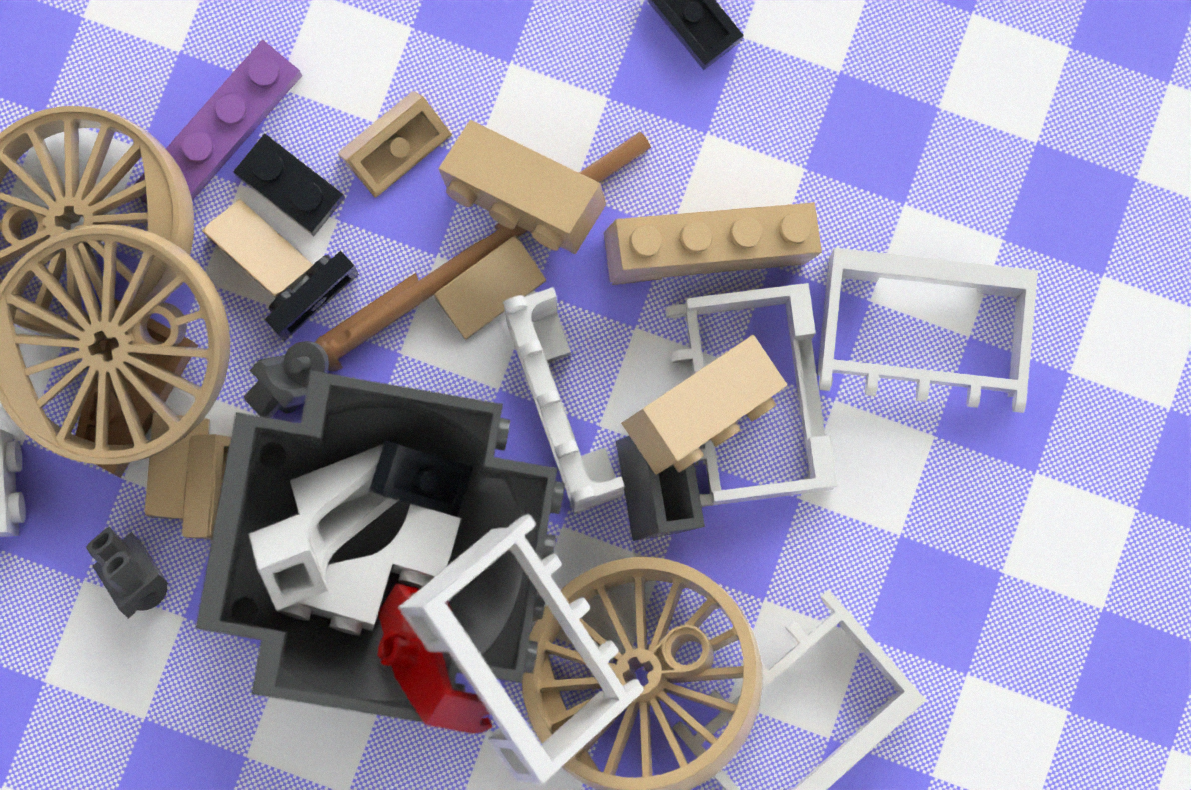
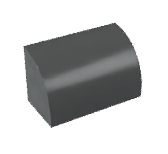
M630 436L616 441L633 541L667 536L705 527L694 463L679 473L672 465L655 475Z

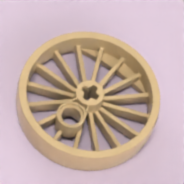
M61 106L41 110L23 117L0 133V184L7 172L11 170L50 207L46 209L0 192V200L13 205L4 214L2 223L0 222V232H2L6 241L11 244V246L0 251V265L29 252L43 241L57 234L71 230V224L79 222L80 216L84 218L83 225H78L75 229L103 224L148 223V232L171 241L190 255L194 238V209L188 184L171 154L153 135L142 127L109 111L84 106ZM100 128L79 183L78 129ZM61 132H64L65 187L44 140ZM118 132L130 137L133 140V145L95 186L114 133ZM31 147H34L55 198L16 162ZM142 157L145 180L104 199ZM147 194V212L104 215ZM35 215L38 221L37 231L35 234L23 239L20 233L21 225L27 217ZM101 240L86 241L80 243L78 248L102 305L103 275L91 249L97 251L104 258L105 246L101 243ZM118 242V243H120V244L126 245V246H128V247H131V248H134V249H137V250L143 252V250H142L141 248H138V247H136V246H132V245H129V244H125V243ZM66 250L51 259L48 270L59 282L65 264L67 265V292L82 308L81 292ZM154 257L124 321L129 320L177 277V272L160 258ZM117 258L116 270L130 283L134 273ZM43 283L35 303L49 309L54 295ZM114 304V315H115V313H116V311H117V308H116V305ZM17 307L14 324L44 336L78 338ZM67 311V319L79 325V323Z
M103 224L80 227L57 234L34 247L11 268L1 282L0 402L17 426L46 449L60 456L90 464H124L143 460L167 450L189 435L203 421L218 398L226 378L230 359V330L226 311L220 295L207 273L188 253L171 241L154 233L124 225ZM101 240L105 244L102 312L78 248L80 243L86 241ZM121 242L141 248L144 254L114 315L117 243ZM66 250L88 315L44 266L50 259ZM154 257L160 258L177 272V277L129 320L124 321ZM34 275L41 280L79 325L22 297L24 290ZM184 282L188 285L200 306L198 311L186 315L176 306L162 303ZM17 307L78 338L16 334L14 319ZM153 313L164 316L170 324V336L165 342L154 340L148 333L147 322ZM200 318L205 320L208 348L177 346L185 337L188 322ZM116 337L119 347L103 351L100 342L106 338ZM19 344L78 348L79 350L26 368ZM136 353L206 358L208 363L202 387ZM82 358V361L38 399L29 375ZM133 366L195 397L194 403L182 419L176 416ZM89 367L63 425L59 427L46 416L43 407ZM98 377L96 442H92L75 436L71 432ZM125 377L168 424L169 431L154 439H146ZM111 380L134 444H108Z
M631 557L610 561L582 573L566 584L560 591L569 605L579 598H585L588 601L596 595H600L626 650L623 655L618 652L613 657L617 661L616 664L608 662L622 686L631 680L637 679L635 671L641 667H644L648 672L647 680L649 683L642 686L644 688L643 692L626 707V712L603 772H600L588 750L622 712L568 760L562 768L575 779L595 790H691L715 776L735 757L747 740L755 723L762 695L763 675L759 647L751 626L737 603L721 586L698 570L676 561L656 557ZM647 581L673 583L648 649L645 583ZM635 582L637 648L635 649L608 595L610 588ZM684 588H689L707 598L685 625L675 627L667 634ZM547 605L544 608L542 620L535 622L529 640L538 642L533 674L523 672L522 691L526 711L541 744L592 699L590 698L567 710L560 691L601 689L595 677L556 680L549 655L553 654L586 665L578 652L553 644L562 627ZM715 609H720L733 624V627L708 640L699 627ZM581 618L579 619L592 640L599 646L607 642ZM737 640L740 641L743 666L711 668L714 662L715 651ZM694 641L702 645L701 656L693 664L682 665L676 662V652L685 642ZM743 678L738 705L673 684ZM667 693L732 714L733 716L726 729L717 739L670 698ZM660 701L665 703L712 745L690 763H687L661 708ZM650 706H652L680 766L676 770L653 776ZM640 708L642 777L615 776Z

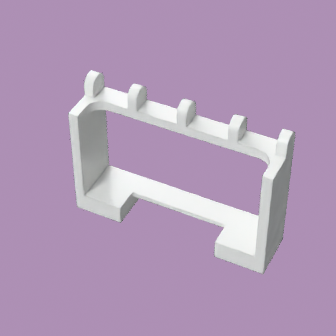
M834 248L828 261L817 375L820 376L819 390L830 391L833 373L866 376L865 395L876 396L878 378L917 382L916 401L927 402L930 384L966 387L967 407L978 408L980 403L981 389L1006 392L1008 397H1013L1012 411L1024 413L1027 402L1038 270ZM842 278L877 282L880 278L976 288L977 294L1016 298L1009 379L835 360L834 352Z
M809 283L687 298L685 304L665 307L666 318L686 317L690 348L672 351L671 358L672 363L692 361L693 374L704 368L697 315L785 304L810 479L721 490L715 446L711 440H708L703 444L704 449H701L704 456L698 460L705 461L710 492V494H699L702 507L830 491L838 486L831 435H825L812 345V338L816 334Z
M554 287L526 297L519 295L505 300L503 305L507 326L561 479L565 483L564 487L574 514L621 498L625 485L621 476L616 478L606 448L604 447L581 456L548 364L571 355L570 347L558 317L557 295Z
M528 514L516 520L508 528L490 530L404 602L399 609L428 652H449L499 726L487 739L515 780L544 784L643 692L644 688L638 679L631 680L622 686L608 664L619 650L613 641H607L599 647L596 646L579 620L589 611V604L585 598H579L569 605L550 576L562 565L557 555L552 554L540 561L524 535L536 525ZM508 549L516 557L603 690L597 693L542 744L539 743L445 603Z
M829 590L821 595L820 598L824 605L832 612L812 632L807 635L795 621H792L785 627L798 644L769 670L762 663V690L832 628L839 624L898 692L868 717L869 721L794 788L790 787L788 790H827L927 701ZM716 690L709 694V696L725 701ZM740 695L731 703L738 705ZM720 711L704 728L713 735L733 715ZM679 721L672 727L696 757H699L706 751L701 745L706 740L698 733L692 735L687 725ZM723 769L713 776L724 790H740Z

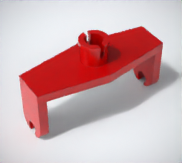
M396 583L378 612L383 631L378 647V657L382 659L381 664L392 666L395 679L425 725L469 734H479L491 729L493 725L489 717L483 718L491 714L478 695L452 689L442 652H428L399 609L404 602L420 589ZM446 601L445 603L452 612V607L449 601Z

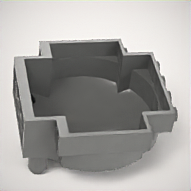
M310 370L301 423L236 412L196 629L261 640L251 694L423 722L395 679L392 666L381 664L382 659L378 657V647L383 636L378 614L373 630L369 631L362 628L360 635L357 636L329 627L331 619L311 614L309 621H304L279 613L274 603L271 602V597L258 571L249 534L299 515L290 480L380 446L387 440L473 467L458 516H455L461 518L447 566L490 530L508 528L516 520L528 514L536 525L524 536L540 561H542L544 558L554 554L556 535L547 534L550 513H560L565 483L556 481L558 468L494 457L495 449L505 451L509 433L510 419L501 418L503 404ZM397 501L344 543L333 554L328 565L366 557L384 549L401 530L410 504ZM508 549L448 601L452 607L453 615L496 679L522 683L523 672L533 674L538 642L529 640L532 621L542 620L545 601L516 557ZM390 572L380 608L396 583L402 584L398 581L400 574ZM442 652L452 689L464 691V684L455 683L457 673H463L449 652Z

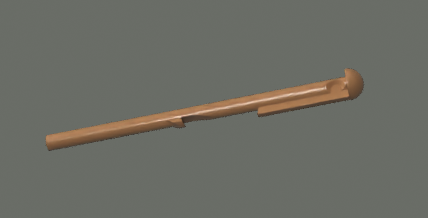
M638 132L579 173L600 183L651 148L650 143L642 132ZM499 223L496 224L494 227L497 231L471 245L421 280L414 273L324 335L319 336L315 342L323 347L328 355V371L342 369L343 367L339 359L432 297L437 291L514 235L519 238L528 231L518 225L514 229H510Z

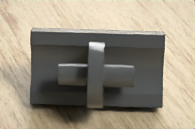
M303 341L292 345L285 355L260 359L249 370L258 381L244 396L245 401L261 417L271 418L278 410L285 414L294 412L300 404L305 403L310 370L328 373L329 360L327 353L316 342Z
M108 527L88 543L86 549L97 561L92 567L117 608L128 619L136 613V610L145 611L152 609L165 598L169 583L142 542L132 532L122 539Z

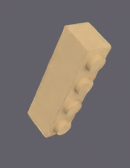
M815 202L615 219L603 232L610 282L805 265L822 253Z

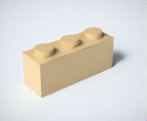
M469 120L438 168L446 186V193L454 201L466 207H472L473 204H476L488 210L489 215L499 224L510 229H514L518 225L531 232L533 238L541 245L554 251H558L561 247L576 255L606 206L601 183L472 120Z
M753 334L621 424L655 475L672 465L679 473L704 456L699 447L708 440H711L713 445L717 447L738 433L741 429L736 421L744 415H747L752 422L774 408L777 404L772 396L788 385Z

